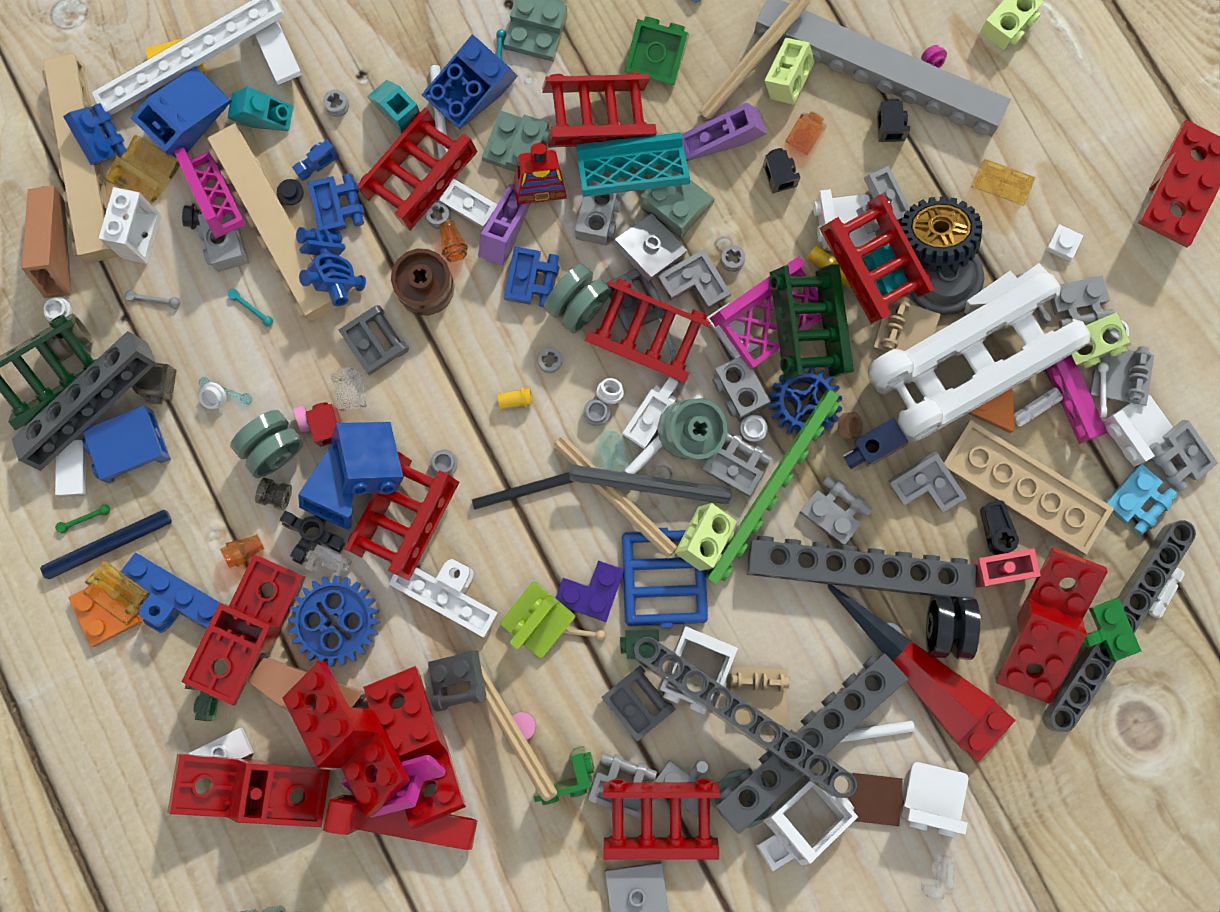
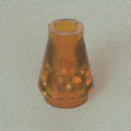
M452 220L442 222L439 225L442 255L449 262H457L467 256L468 246L456 228L455 222Z
M258 534L252 537L225 543L226 546L220 548L228 567L237 566L238 568L249 560L253 554L263 550L264 546Z

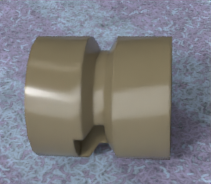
M74 315L76 317L74 325L69 328L84 348L93 343V339L81 320ZM60 333L45 341L60 362L74 355L73 350Z

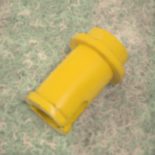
M523 386L521 390L498 393L500 410L518 406L528 408V405L533 404L531 389H525Z

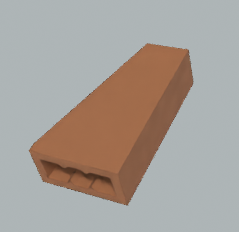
M55 186L28 189L22 270L44 298L71 295L65 201Z
M263 658L262 660H257L247 682L289 712L282 697L308 671L272 658ZM337 682L349 707L357 708L365 698V692ZM317 696L313 701L314 709L316 708Z

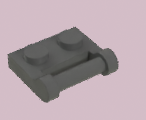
M637 269L617 277L632 283L631 289L635 291L637 290L633 282L640 280L646 295L661 301L652 281L648 282ZM617 278L612 279L611 281L616 283ZM610 287L611 293L609 298L612 300L616 289ZM625 294L617 314L626 333L641 300L629 294ZM651 304L653 310L647 312L642 326L654 320L662 319L666 310Z
M380 305L372 307L339 329V332L368 375H371L395 358L404 355L409 350L407 344L404 341L401 342L384 317L385 312ZM371 321L376 322L392 346L386 352L367 325Z
M471 651L428 662L434 694L432 707L435 711H444L449 706L467 702L476 704L485 701L486 690L478 651ZM470 682L471 688L468 691L447 694L446 687Z
M641 665L602 696V699L637 742L676 710L672 703L668 704L645 676L644 673L646 671ZM634 681L637 682L660 711L654 717L629 687Z

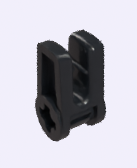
M1002 500L994 501L982 507L980 514L989 551L994 555L1014 551L1018 547L1019 537L1005 502ZM1000 538L1001 540H1006L1007 545L999 544L998 540Z

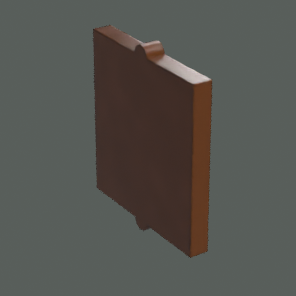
M852 773L856 779L857 788L855 793L848 798L854 807V813L858 816L855 821L899 826L901 805L904 804V801L901 800L903 778Z

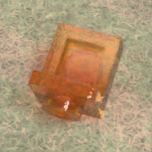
M810 111L809 114L806 112L801 113L785 142L804 154L809 155L821 133L827 127L823 123L824 118L813 111Z

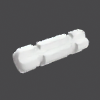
M1057 388L1051 389L1023 407V409L1015 412L1014 422L1017 426H1023L1030 419L1037 417L1063 399V395Z
M1175 569L1148 611L1149 615L1155 618L1163 616L1166 610L1164 606L1169 605L1178 588L1177 583H1181L1185 575L1183 570Z

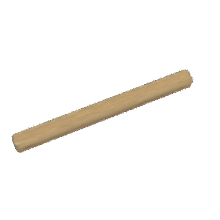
M792 0L699 111L702 117L710 121L811 3V0Z
M565 436L560 437L554 443L555 449L572 465L596 468ZM592 484L665 557L668 558L675 552L676 545L618 488Z
M481 665L486 690L485 703L544 801L552 799L557 795V790Z

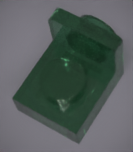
M625 630V637H620L621 654H626L627 659H635L634 647L636 642L643 637H651L659 642V630ZM644 644L639 648V654L643 658H651L654 656L655 650L651 645Z
M185 684V689L200 691ZM200 691V695L196 697L193 711L196 713L195 720L215 721L219 699Z

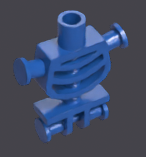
M304 227L298 228L296 240L298 243L303 244L299 249L300 253L318 255L307 266V270L300 271V283L303 286H309L312 283L316 291L329 292L334 306L345 305L349 301L347 293L350 289L355 287L357 291H362L366 285V278L363 275L354 276L353 267L350 262L339 256L346 249L345 244H341L342 236L340 232L334 231L331 234L328 230L323 229L319 232L315 228H311L309 231Z

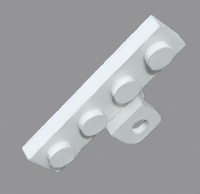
M453 559L448 560L443 565L436 578L416 567L409 581L394 574L389 582V585L484 638L487 637L499 615L498 612L465 595L473 580L474 571ZM460 570V576L455 579V572Z

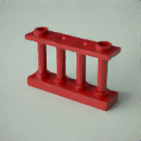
M631 72L627 75L564 76L563 74H552L546 76L542 86V93H553L556 125L551 127L547 137L548 148L576 147L579 144L656 135V124L644 122L640 92L645 90L650 80L649 74ZM615 91H630L633 124L622 125L619 123ZM579 92L582 117L581 126H570L567 124L563 93ZM589 92L605 93L607 125H595L593 123Z
M425 107L412 119L411 124L372 169L361 178L356 186L366 200L370 201L377 194L397 208L394 214L401 224L410 231L447 189L453 178L455 179L478 152L471 138L465 134H462L454 141L434 127L435 121L429 110ZM426 135L448 149L440 160L437 161L417 147ZM409 155L432 169L423 180H419L400 166ZM392 174L415 189L406 200H402L383 186Z
M883 193L867 202L870 210L846 223H842L840 218L837 217L819 228L871 324L891 315L888 309L889 305L915 291L916 295L920 297L935 290L930 275L923 269L893 213L891 203L885 198ZM876 219L883 234L858 248L855 247L849 237V233ZM889 243L896 258L871 272L868 271L862 261V257ZM902 267L909 282L882 296L875 285V281Z
M617 278L616 283L609 280L608 286L616 289L600 329L597 328L595 333L588 331L585 341L686 383L690 373L685 371L686 365L684 364L700 326L703 325L709 328L711 322L706 320L708 315L694 309L690 314L631 289L632 283ZM625 294H629L641 300L625 339H621V342L618 343L610 339L612 335L610 331ZM653 304L666 311L650 349H647L644 354L635 350L636 344L634 343L648 309ZM677 314L691 320L675 360H671L670 364L660 360L662 356L660 351Z
M398 452L403 478L406 477L429 488L422 503L397 491L389 494L373 493L355 530L348 538L345 550L361 558L365 551H368L390 562L389 572L409 581L460 482L440 470L437 476L433 478L410 468L412 460ZM391 501L416 512V516L409 528L384 516ZM378 526L404 538L396 553L371 541Z
M612 779L609 782H603V798H612V835L604 837L603 860H719L720 848L718 837L710 835V798H720L718 782H713L710 779H698L696 782H626L623 779ZM623 798H641V835L638 837H626L624 835ZM652 798H670V835L667 837H655L652 835ZM681 798H698V835L696 837H684L681 835Z

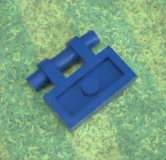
M101 103L91 107L95 117L89 107L71 111L63 116L90 165L110 160L116 156L112 147L118 156L128 152L123 144L124 138L115 130L111 123V115L109 112H105ZM99 126H101V127L103 128L105 134H106L107 137H108L107 139H106V137L104 136V134H103V132H102V130L100 129Z
M344 174L342 176L344 184L336 185L333 176L307 182L319 232L322 229L328 230L330 233L347 229L345 218L349 217L353 219L354 226L364 225L362 216L364 215V208L359 203L357 195L359 189L356 187L358 184L354 182L353 174ZM345 195L347 196L349 206L342 207L339 197Z
M514 246L504 299L531 305L533 295L540 296L539 306L544 308V303L553 289L555 276L559 274V256L549 254L548 261L541 262V251ZM538 272L545 274L543 285L535 284Z

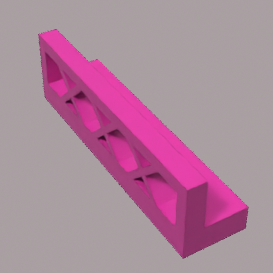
M184 147L175 150L174 153L215 238L246 225L210 152L208 151L190 159ZM210 162L205 172L195 169L205 163ZM209 180L217 181L213 189L205 187ZM217 197L226 198L222 206L213 205ZM225 214L236 216L235 219L221 224Z
M1072 354L1048 367L1046 371L1053 387L1057 388L1063 395L1060 403L1078 443L1081 444L1107 434L1108 432L1102 419L1099 417V412Z

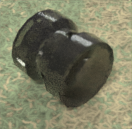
M264 477L258 485L255 502L264 506L271 504L275 509L284 511L291 498L292 485L283 482L277 484L274 480Z

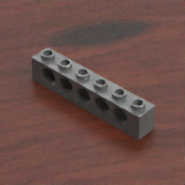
M129 331L122 335L12 438L18 461L39 471L45 468L157 364L149 344Z

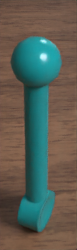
M499 29L496 32L498 38L496 55L500 59L503 39L506 37V32L503 29Z
M231 289L228 292V297L231 300L240 302L263 320L265 326L273 324L272 317L265 316L240 297V293L236 289Z

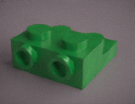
M645 16L644 21L637 19L624 72L649 74L652 80L675 86L689 33L684 31V26L670 23L669 27L659 25L660 20Z

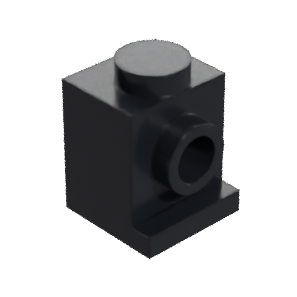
M888 99L881 102L877 111L879 142H901L906 140L910 132V126H907L908 114L907 111H903V101Z
M777 148L765 155L763 167L772 194L798 186L800 174L799 172L796 173L794 160L792 157H788L786 150Z

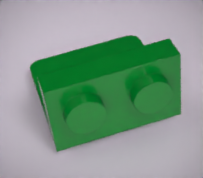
M584 746L574 748L571 759L576 778L553 783L557 790V795L548 801H544L536 789L533 795L534 802L541 801L542 805H548L559 801L558 797L565 794H570L571 798L586 794V789L591 788V773H594L595 769L591 752L586 753Z

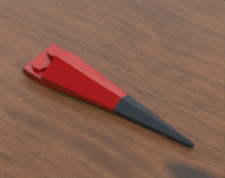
M828 584V589L880 651L883 654L885 653L908 678L906 681L952 740L975 762H979L1016 720L999 706L993 698L935 657H931L928 652L835 586Z

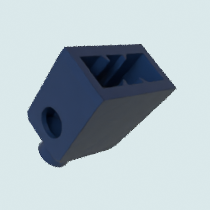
M892 418L854 441L856 448L842 456L850 469L863 462L869 467L906 447L908 440L895 418ZM871 443L875 444L878 448L873 453L868 452L866 446Z

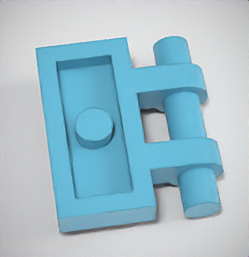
M1140 464L1105 503L1114 508L1112 513L1123 523L1128 522L1134 517L1138 523L1133 530L1137 534L1143 535L1147 529H1152L1157 523L1156 519L1163 511L1170 509L1173 505L1172 501L1178 494L1171 488H1168L1164 494H1160L1157 489L1163 481L1143 464ZM1149 499L1154 505L1148 512H1145L1141 507Z

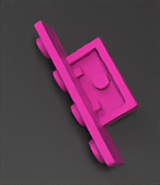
M430 755L401 762L410 781L374 816L370 817L415 807L422 783L443 777L446 770ZM377 769L373 770L374 781H376ZM344 777L341 784L353 793Z

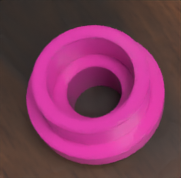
M933 45L924 51L921 60L940 68L945 63L947 51L943 47Z

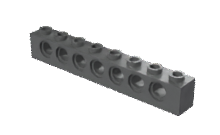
M757 536V540L752 539L750 542L747 575L933 596L934 594L947 595L951 599H957L959 596L974 598L976 565L968 564L967 559L951 558V562L940 561V556L923 555V559L912 558V553L900 551L895 552V556L885 555V550L868 548L867 552H859L857 547L850 545H840V549L829 548L828 543L812 542V546L801 545V540L785 539V542L781 543L773 542L774 537ZM777 550L783 553L785 560L782 565H776L771 561L770 555L772 551ZM800 554H807L811 557L812 565L810 568H803L799 564L798 557ZM828 557H834L839 561L838 571L828 569L826 565ZM856 560L865 562L867 571L864 575L858 574L855 571L854 563ZM884 563L893 566L895 573L892 578H888L883 574L882 567ZM913 566L918 567L922 572L920 581L914 580L910 575V570ZM941 569L947 571L950 576L948 584H943L938 578V573Z
M885 653L879 657L874 654L862 664L865 668L858 676L855 673L851 674L842 683L845 688L837 695L834 691L821 702L824 707L818 713H815L813 710L800 721L803 726L796 733L792 729L790 732L801 740L805 733H812L816 737L814 748L823 755H826L903 685L908 678ZM868 676L877 680L878 688L876 691L867 689L865 680ZM847 695H852L856 698L858 705L855 710H849L845 706L844 700ZM826 714H832L836 717L837 726L835 729H828L824 725L823 720ZM792 742L786 744L784 751L793 753L796 758L799 754L798 746ZM767 751L758 759L762 764L754 771L749 767L737 778L740 784L733 790L727 787L720 793V798H716L719 803L714 807L738 834L745 830L802 777L794 769L785 767L782 761ZM813 759L810 762L809 769L818 763L819 760ZM765 770L772 772L775 777L774 784L769 788L763 786L760 781V776ZM743 790H749L754 796V801L749 807H744L739 802V794Z

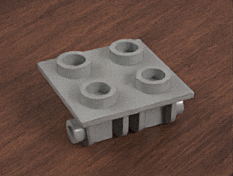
M1140 346L1137 351L1128 350L1116 357H1111L1108 354L1099 358L1101 363H1107L1109 366V370L1106 372V399L1147 406L1154 355L1149 352V348ZM1099 364L1095 365L1091 396L1100 397Z

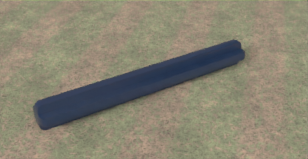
M166 510L154 513L40 567L41 573L45 579H52L171 524V516Z

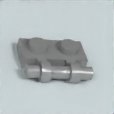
M1103 275L1061 284L1060 296L1055 300L1051 299L1054 314H1066L1067 319L1059 320L1060 329L1070 324L1072 319L1083 321L1085 325H1088L1115 313L1113 309L1103 310L1100 306L1110 301ZM1089 308L1090 314L1080 316L1077 312L1079 309Z
M1189 420L1180 421L1162 436L1168 445L1164 449L1161 448L1158 442L1152 443L1149 446L1155 455L1151 459L1157 466L1163 469L1166 474L1165 479L1170 485H1174L1178 492L1187 488L1188 485L1184 481L1186 476L1189 475L1192 480L1198 481L1218 464ZM1174 456H1176L1181 464L1177 468L1170 461Z
M728 432L725 443L729 446L726 451L721 448L716 454L710 456L702 471L750 497L764 473L755 468L757 461L768 466L772 457L764 453V449L759 446L755 448L742 440L743 437L737 434L732 435ZM736 449L750 457L747 463L733 455Z
M828 475L822 483L830 490L827 496L817 490L799 513L839 544L845 545L861 525L859 521L853 518L854 514L858 511L867 517L872 508L864 503L865 499L858 495L856 497L848 491L843 482L840 480L837 482ZM837 496L850 505L846 511L833 502Z
M603 753L600 764L610 767L608 775L597 772L588 801L612 809V798H603V782L616 779L618 771L634 775L633 782H642L643 779L654 782L657 771L647 768L646 764L640 762L637 765L623 760V756L617 754L611 756ZM623 798L624 813L641 819V798Z

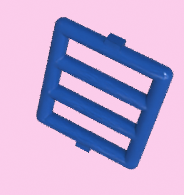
M668 527L659 528L671 541H681L686 531H668ZM625 532L622 535V562L624 569L623 587L626 625H661V628H672V625L706 623L708 620L706 570L699 571L682 558L633 559V543H646L650 541L641 532ZM700 545V552L704 555V549ZM695 568V585L635 587L634 570ZM696 596V613L636 615L635 598Z

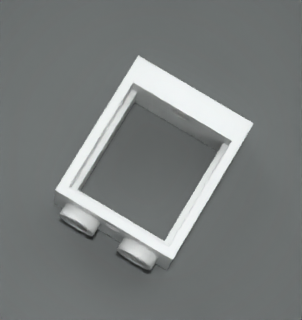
M113 187L98 239L122 259L148 264L161 214L141 193ZM144 233H148L146 238H143Z
M685 626L674 653L681 657L686 642L689 641L725 656L716 679L723 686L738 648ZM671 660L666 674H674L678 665L675 661ZM663 680L659 689L665 692L663 698L678 704L680 699L690 702L689 709L705 715V708L679 690L670 687L669 683ZM715 693L711 696V703L714 707L720 693Z
M821 772L814 773L813 775L820 776ZM805 779L763 820L799 864L806 865L811 864L858 816L854 813V807L847 798L833 797L810 780ZM812 787L838 819L810 846L785 817L784 813Z

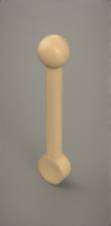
M567 628L564 631L566 634L595 637L599 641H603L606 638V633L603 630L593 632Z

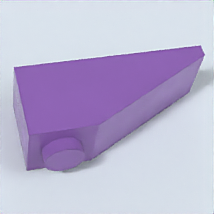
M745 103L683 133V149L686 161L742 146L766 135L760 111L751 104Z
M509 184L481 232L478 257L502 266L514 246L531 204L517 205L514 188L511 184Z

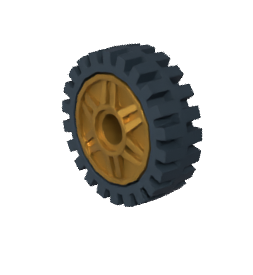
M940 196V200L936 201L935 197H930L928 203L923 199L918 202V206L913 204L910 207V211L907 210L905 212L904 218L901 221V228L923 269L926 266H930L929 271L936 272V268L940 267L941 272H947L950 266L952 271L958 269L959 264L962 267L966 266L968 260L972 261L979 251L982 239L980 215L975 213V209L972 206L967 208V203L964 201L957 204V198L951 197L950 201H946V196Z

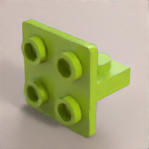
M532 582L501 620L500 625L514 636L509 643L517 650L525 645L539 658H543L576 616L537 582Z

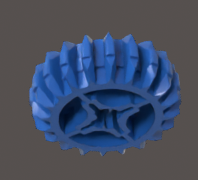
M809 368L808 373H805V369H803L802 376L789 380H784L783 374L779 376L780 383L773 384L772 388L776 392L770 393L769 399L776 402L770 403L768 407L770 410H777V412L772 414L771 418L772 420L781 418L777 427L781 429L786 424L789 427L786 431L787 435H790L793 430H796V436L805 424V422H800L801 418L806 414H811L819 402L816 398L818 389L823 394L826 390H832L836 393L840 389L838 385L830 386L834 380L832 376L828 377L827 380L822 378L825 374L824 370L815 375V368ZM798 383L811 384L805 391L789 389V387ZM811 393L809 404L800 413L802 401ZM840 395L836 402H841L843 397ZM784 396L789 398L788 401L795 407L793 417L785 408ZM840 405L838 406L835 413H840L842 411V407ZM835 413L831 418L826 416L821 425L825 430L830 431L833 427L831 422L836 423L839 420Z

